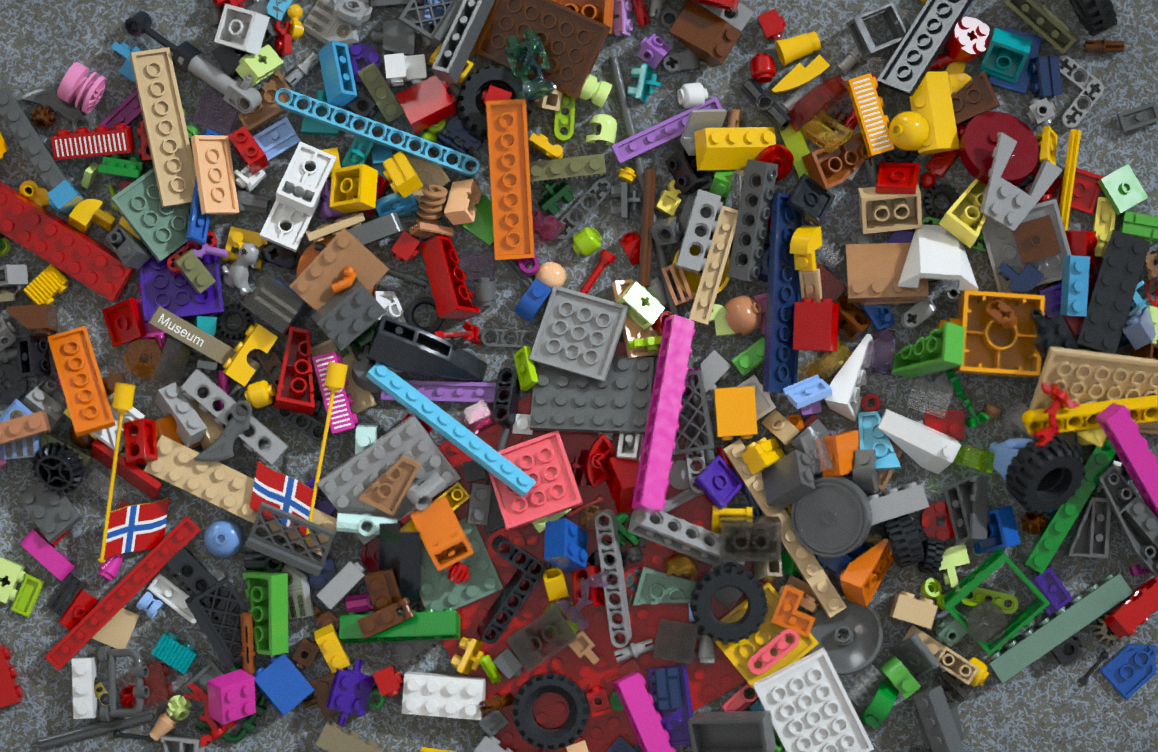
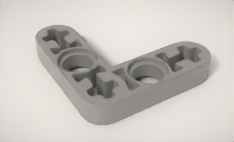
M1063 55L1059 57V61L1063 62L1066 60L1068 62L1066 64L1067 67L1071 69L1074 66L1076 68L1071 72L1070 76L1067 75L1069 72L1067 68L1060 69V75L1081 90L1061 117L1062 125L1067 129H1072L1080 123L1102 95L1104 86L1101 81L1073 59ZM1075 72H1081L1084 75L1082 82L1074 80ZM1090 85H1098L1097 90L1099 93L1094 92L1090 98L1083 95L1084 92L1087 95L1092 89ZM1079 99L1087 101L1088 106L1086 109L1081 110L1078 108L1077 102ZM1073 107L1076 112L1082 115L1080 117L1079 114H1077L1074 117L1073 120L1075 121V124L1072 122L1070 124H1067L1068 119L1066 118V115L1070 117L1074 113V111L1071 110V108Z

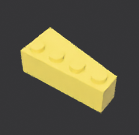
M977 179L970 184L939 223L969 248L978 238L986 220V216L980 213L985 187H988V185Z

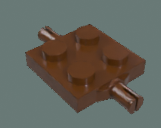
M330 672L310 680L311 686L314 688V697L303 700L305 708L317 704L321 708L324 718L339 713L337 710L326 707L335 673Z

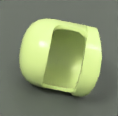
M606 114L594 115L589 122L594 128L593 135L586 136L585 143H595L596 140L607 141L606 145L608 146L614 145L617 121L612 116ZM601 124V132L599 135H596L597 125Z

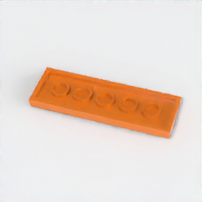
M86 326L48 336L47 338L76 436L79 437L116 426Z

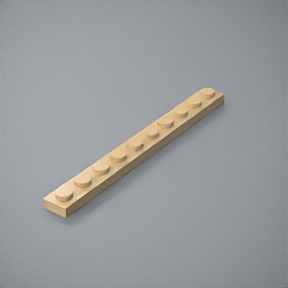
M741 439L724 448L723 452L780 539V542L829 618L833 617L847 608L814 554L807 550L797 539L792 528L791 518L786 510L780 511L767 505L762 472L760 471L756 474L750 472L747 467L748 464L741 457L742 453L747 450Z

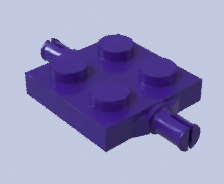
M355 658L353 670L336 669L326 707L340 712L338 725L345 726L348 715L365 716L375 679L373 676L360 672L364 660Z

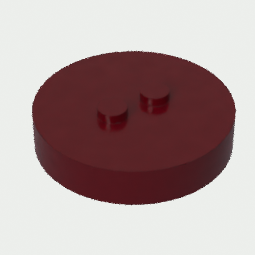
M991 111L977 115L968 123L959 140V155L963 165L972 176L988 185L990 178L988 173L989 169H992L994 160L992 155L998 142L997 133L1003 132L1016 140L1017 144L1001 178L1014 186L1022 183L1033 171L1039 158V147L1033 132L1020 119L1004 112Z

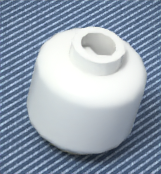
M701 83L683 84L681 89L678 90V102L685 109L702 106L705 100L708 99L707 89H704Z

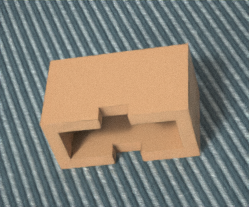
M473 179L452 182L444 214L453 225L474 222L477 212L475 204H479L482 190Z

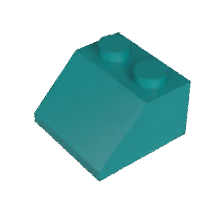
M995 28L979 71L982 72L984 70L986 74L1016 84L1029 55L1032 40Z

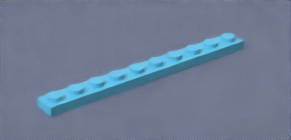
M377 362L368 371L366 377L520 496L524 498L535 485V480L385 365Z

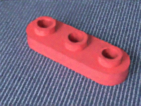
M786 629L749 659L748 668L750 672L755 675H762L797 647L799 643L798 633L792 629ZM790 636L793 638V642L787 643L785 638ZM771 649L777 650L776 656L770 655ZM755 662H761L762 667L760 669L755 668Z

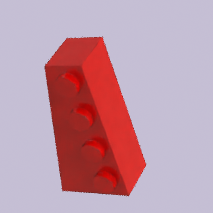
M438 235L420 244L438 317L463 321L481 313L479 307H475L471 299L474 297L472 290H468L464 279L467 278L464 271L458 267L457 263L460 261L450 237Z
M292 326L289 328L274 408L313 415L315 401L310 330Z

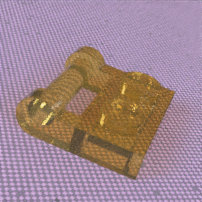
M822 109L816 117L801 127L800 133L830 154L853 136L854 130L849 127L846 128L829 116L826 110ZM823 122L827 123V124L830 125L832 128H834L835 130H837L839 133H841V135H838L837 133H835L834 131H832L830 128H828L827 126H825V125L823 124Z

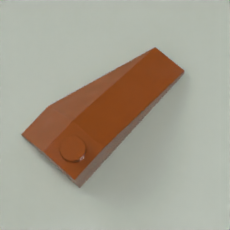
M861 132L802 156L809 176L824 190L843 183L863 162L870 158Z

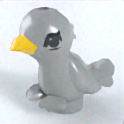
M240 241L237 242L239 248L238 259L232 264L227 263L221 267L225 273L223 277L228 286L239 288L241 295L254 296V291L248 283L249 266L251 265L252 268H255V265H257L259 249L253 243H243Z

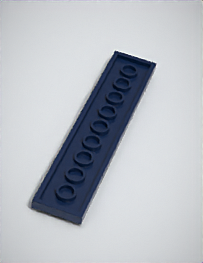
M773 193L771 208L763 392L783 393V388L797 383L799 350H793L794 307L795 302H801L799 270H795L794 254L790 253V243L794 232L799 227L805 225V217L786 204L791 194Z

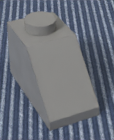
M26 264L0 266V288L28 284Z

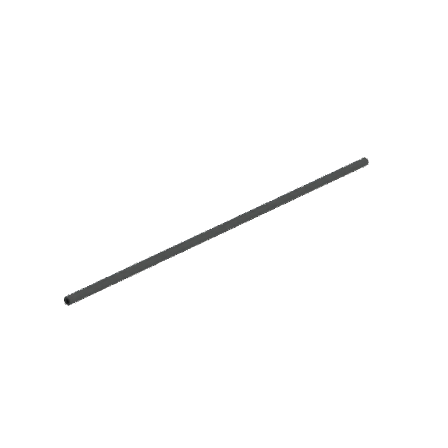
M618 56L608 58L626 135L629 138L636 134ZM639 155L632 159L643 198L645 167L642 155ZM654 208V221H653V225H654L655 222L657 221V216H656L655 208ZM652 238L669 312L673 315L681 316L678 305H674L661 271L662 268L668 267L664 245L657 246L654 238ZM669 270V271H667V274H668L669 280H670L671 285H672L673 290H674V286H673V282H672V278H671V274H670V270ZM691 356L688 359L689 369L693 368ZM696 377L688 379L689 385L693 388L697 385ZM696 393L691 399L692 405L698 408L702 403L701 397ZM698 413L695 419L697 425L701 428L705 423V418ZM701 433L702 445H709L708 436ZM713 448L703 450L707 465L715 457Z

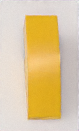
M820 55L806 68L799 62L770 93L777 95L798 89L818 78L829 69L830 65Z

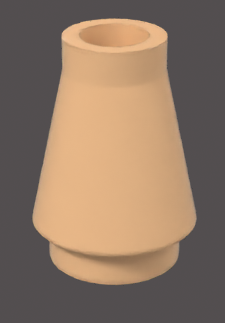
M167 711L164 714L161 713L149 735L158 741L160 737L176 727L178 720L174 719L173 716L170 717Z

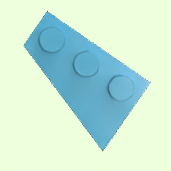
M878 411L859 412L860 450H876V471L901 469L889 437L877 427L881 420Z

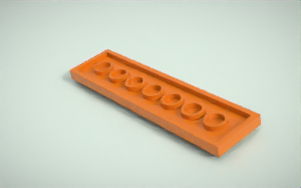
M526 99L485 101L494 259L535 258Z

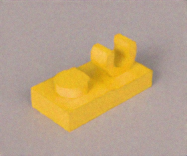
M1049 125L1044 126L1042 133L1035 135V138L1041 141L1038 143L1040 150L1039 160L1041 163L1043 160H1048L1056 165L1057 135Z

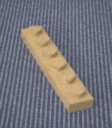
M723 205L717 219L718 222L712 236L711 247L706 257V264L701 274L689 316L690 320L704 325H708L734 237L739 210Z

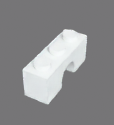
M96 657L71 659L73 719L98 717V697L94 693V680L97 677Z

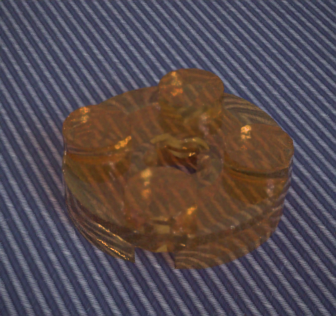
M138 338L129 344L124 353V364L127 370L138 375L137 377L148 378L155 375L164 364L163 350L155 339ZM142 353L148 355L147 363L139 359Z

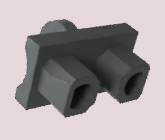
M627 182L611 186V197H621V204L611 205V215L630 219V203L631 210L637 211V203H643V198H637V191H631L630 198V184H627Z

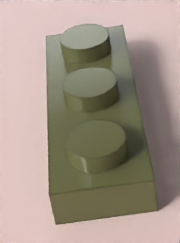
M374 62L357 71L387 123L404 114Z

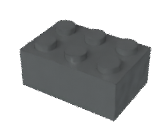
M356 277L350 288L338 292L311 317L342 351L385 314L386 311Z

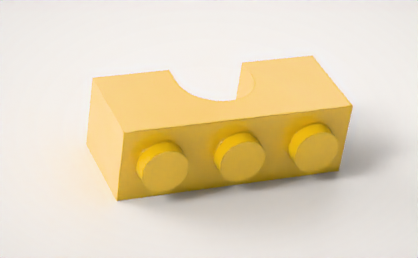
M257 323L254 326L252 324L245 332L246 338L243 342L240 341L234 349L236 353L232 359L228 358L223 365V373L244 387L256 371L247 363L248 353L253 349H260L268 353L278 338Z

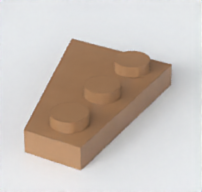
M402 455L358 497V500L394 517L421 463Z

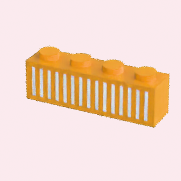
M869 73L846 81L868 156H876L895 149L889 135L888 126L890 122L888 116L884 115L882 107H884L883 99L881 96H878L876 91L878 88L876 78L872 77V74Z

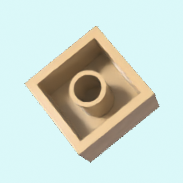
M901 591L900 594L895 593L889 616L931 629L938 606L933 605L934 600L920 597L917 600L914 599V594Z

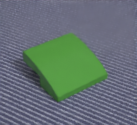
M481 194L479 204H475L477 212L474 222L459 225L490 247L493 243L491 200Z

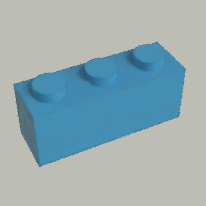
M330 41L318 51L328 104L344 107L357 97L348 45Z
M66 179L47 193L50 198L48 203L52 208L68 216L78 203L86 200L77 187Z
M1063 256L1060 315L1087 317L1090 257Z

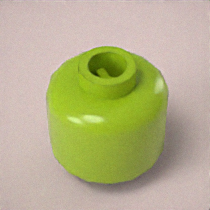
M585 227L573 236L574 244L572 247L578 255L590 256L601 247L600 241H602V238L595 228Z

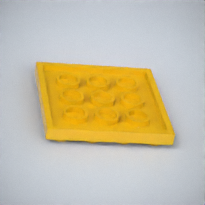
M769 582L762 586L768 600V613H766L765 622L760 625L759 631L757 633L754 632L750 639L740 640L737 644L734 642H728V644H723L721 641L715 642L754 691L753 683L800 660L819 644L811 633H809L808 637L798 634L799 643L797 647L764 674L755 675L750 672L748 668L749 659L781 632L786 630V628L771 622L781 596ZM747 599L720 621L733 623L740 620L747 611ZM787 636L785 638V641L787 643H792L793 638ZM776 649L770 650V655H777ZM759 661L755 662V668L760 669L762 663Z

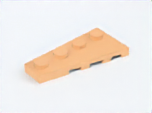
M633 279L614 281L612 283L616 301L625 289L634 283ZM627 315L622 333L629 359L659 355V350L647 351V348L629 349L628 341H633L632 339H643L658 335L652 326L642 329Z

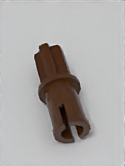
M1105 38L1102 40H1085L1084 52H1102V54H1105V52H1123L1124 42L1106 41Z
M511 693L501 696L494 695L491 699L481 701L479 705L485 704V706L479 707L482 713H488L493 710L500 711L503 707L512 705L515 698Z

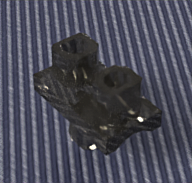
M947 671L942 672L935 680L942 686L946 699L951 703L956 700L959 704L967 701L970 698L968 694L973 687L963 681L958 685L954 681L956 679L955 676Z

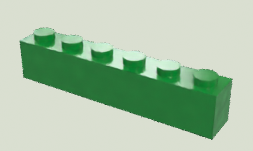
M445 608L443 611L437 612L434 609H424L423 612L413 610L416 615L414 618L364 639L357 620L374 613V611H368L363 615H358L356 612H348L346 615H340L339 639L344 643L460 639L461 615L452 608Z

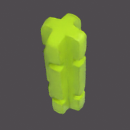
M482 655L479 663L491 683L499 684L502 678L490 656Z

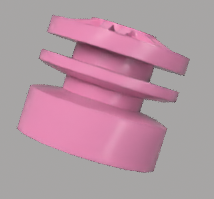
M75 62L63 77L57 91V97L69 104L76 99L75 108H82V112L88 114L102 98L107 85V78L104 76L99 77L97 72H93L89 76L90 68Z

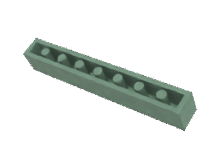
M1109 573L1103 578V583L1100 585L1093 584L1087 589V594L1082 597L1081 595L1074 597L1070 601L1071 605L1066 608L1063 606L1054 612L1055 616L1048 619L1046 617L1038 622L1039 627L1035 630L1028 629L1021 634L1022 639L1017 642L1012 640L1005 645L1006 650L1001 653L997 651L989 656L990 661L987 664L1000 683L1006 682L1133 594L1121 574Z

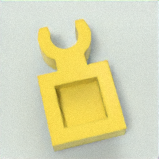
M675 180L669 182V191H662L654 207L669 217L674 215L682 200L677 197L681 191L674 188Z

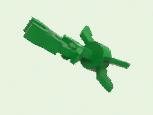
M953 369L946 372L948 380L955 389L957 398H961L972 418H966L965 423L967 427L975 428L980 423L988 421L990 418L985 413H975L969 398H966L965 392L962 390L960 379L957 374L955 375Z

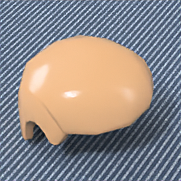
M546 262L539 266L535 278L553 289L554 285L560 287L564 285L566 272L560 264Z

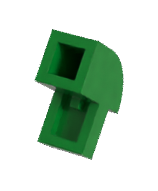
M882 680L874 691L869 704L861 714L860 721L877 729L889 714L899 691Z

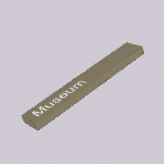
M159 305L148 322L224 365L228 358L232 359L236 353L234 348ZM247 356L248 365L256 370L250 378V381H252L261 364Z

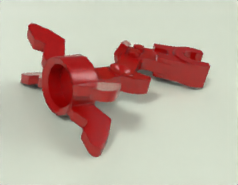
M466 321L462 325V328L466 330L465 332L443 333L441 330L433 334L442 339L463 337V339L471 341V343L481 345V340L478 336L480 327H476V325L471 326L470 321Z
M1056 382L1052 383V388H1049L1047 383H1041L1043 393L1051 394L1050 397L1053 402L1050 408L1044 411V414H1048L1049 426L1032 433V436H1039V441L1035 443V446H1044L1052 440L1053 435H1059L1060 427L1056 422V413L1059 406L1061 409L1066 407L1071 409L1080 406L1078 402L1072 401L1065 391L1057 388Z
M188 684L187 686L193 689V693L191 695L185 693L184 697L205 703L204 715L198 717L200 720L206 721L212 731L209 733L210 735H202L200 746H208L210 741H214L222 736L229 728L236 726L237 722L232 721L218 726L215 720L209 717L208 694L204 689L195 684Z

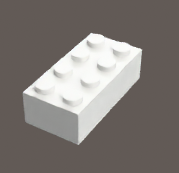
M408 671L404 674L402 714L481 720L484 718V713L480 711L479 707L485 706V704L480 706L479 703L485 700L487 678Z

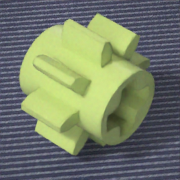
M176 695L169 700L167 704L169 708L166 710L170 717L173 716L174 719L183 720L189 716L192 704L184 696Z

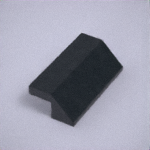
M380 523L379 571H387L393 568L401 598H408L410 602H419L420 532H400V523Z

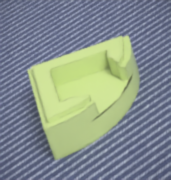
M92 162L85 170L81 183L82 187L89 188L98 171V163Z

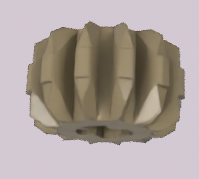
M1107 613L1103 614V619L1108 616ZM1098 617L1096 619L1100 623V625L1093 624L1094 628H1098V631L1093 632V635H1100L1097 642L1100 643L1104 640V646H1108L1110 642L1112 646H1116V640L1123 642V639H1119L1114 632L1113 634L1106 633L1108 625L1102 618Z

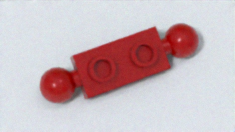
M962 125L957 127L959 140L961 134L967 126ZM959 149L935 153L925 166L929 172L921 176V185L925 188H931L935 185L936 175L943 178L959 157Z

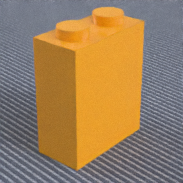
M754 386L713 388L716 436L721 437V440H732L733 436L741 435V439L753 438V434H758Z

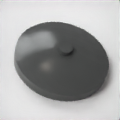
M840 596L847 608L833 617L829 618L821 605L817 611L809 614L815 617L810 633L819 644L808 654L824 647L837 675H851L866 669L875 661L883 645L884 633L878 614L869 604L867 607L846 600L845 596Z

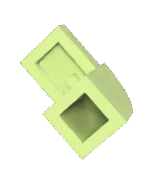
M714 304L709 322L714 321L715 336L735 335L736 333L730 328L725 318V314L728 313L727 308L719 304Z
M955 545L943 550L944 555H942L943 560L939 570L945 569V573L942 574L945 585H949V588H954L959 584L955 567L970 563L966 545Z

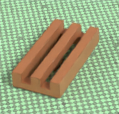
M418 222V225L415 224L414 227H410V235L429 239L438 235L451 237L454 235V228Z
M675 264L662 268L661 271L674 305L677 306L694 298L683 269L678 268L688 297H684L674 270ZM669 270L672 274L673 280L675 282L681 300L677 301L676 295L674 293L673 287L667 274V271Z

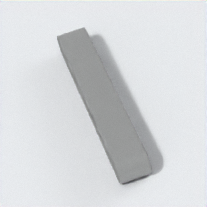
M605 509L596 516L595 527L610 639L615 647L622 648L631 640L632 631L617 519L612 510ZM602 515L608 516L609 524L602 522ZM604 535H609L612 538L611 544L604 540ZM608 554L615 558V563H610L607 560ZM609 575H616L618 582H612ZM612 594L619 595L620 602H615L612 599ZM614 614H621L623 621H617ZM617 633L624 634L626 640H619L617 637Z

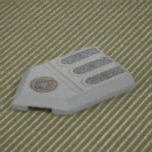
M318 0L302 24L305 32L326 45L330 41L341 42L347 45L360 43L356 26L333 16V2L330 0Z
M284 563L278 573H288V620L315 615L308 576L297 568Z

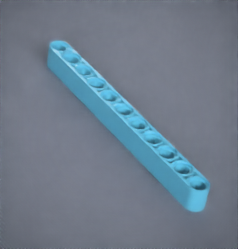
M286 88L279 89L275 94L276 104L281 109L390 149L403 151L404 154L467 177H473L479 171V161L472 156ZM287 94L290 100L287 103H281L278 100L280 95ZM300 101H305L308 103V108L300 110L297 104ZM324 108L327 110V114L324 117H319L316 114L317 109ZM337 115H343L345 116L346 121L342 124H338L335 121V117ZM355 122H362L365 126L364 129L360 131L354 129L353 125ZM379 128L383 131V135L381 137H374L372 131ZM398 135L402 141L399 144H393L391 137ZM410 143H419L420 149L412 151L409 148ZM436 149L439 155L436 158H431L428 155V151ZM448 156H455L458 162L454 165L448 164L446 160ZM472 162L475 164L476 170L469 172L466 170L465 165Z

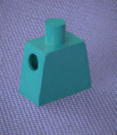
M317 90L316 99L328 104L326 91ZM319 108L316 114L319 117H324L327 114V110ZM337 115L335 121L339 124ZM303 117L302 134L340 136L339 129Z

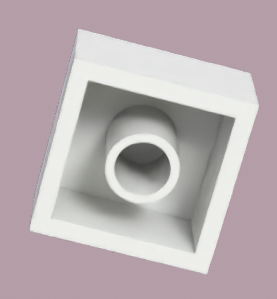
M225 4L214 42L259 55L270 17Z

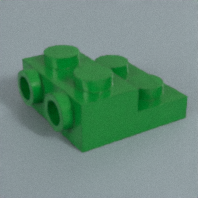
M112 154L109 157H103L102 164H99L98 172L140 178L144 175L145 163L140 162V158L129 156L128 160L121 159V155Z

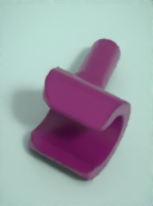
M1140 564L1128 567L1132 576L1152 573L1148 568L1141 569Z

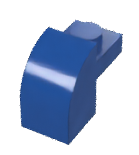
M535 278L517 304L514 313L531 323L552 289Z

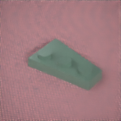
M643 566L633 606L640 604L653 605L658 603L691 602V592L694 590L697 580L691 581L689 578L674 574L668 577L667 572Z

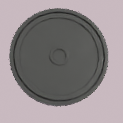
M831 476L814 480L815 489L792 505L791 524L799 542L816 555L832 558L851 553L863 544L870 532L872 510L869 500L859 486L846 478Z

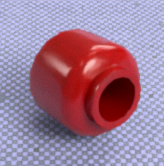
M758 53L750 60L752 79L758 83L772 81V78L776 75L775 60L772 56L766 53Z

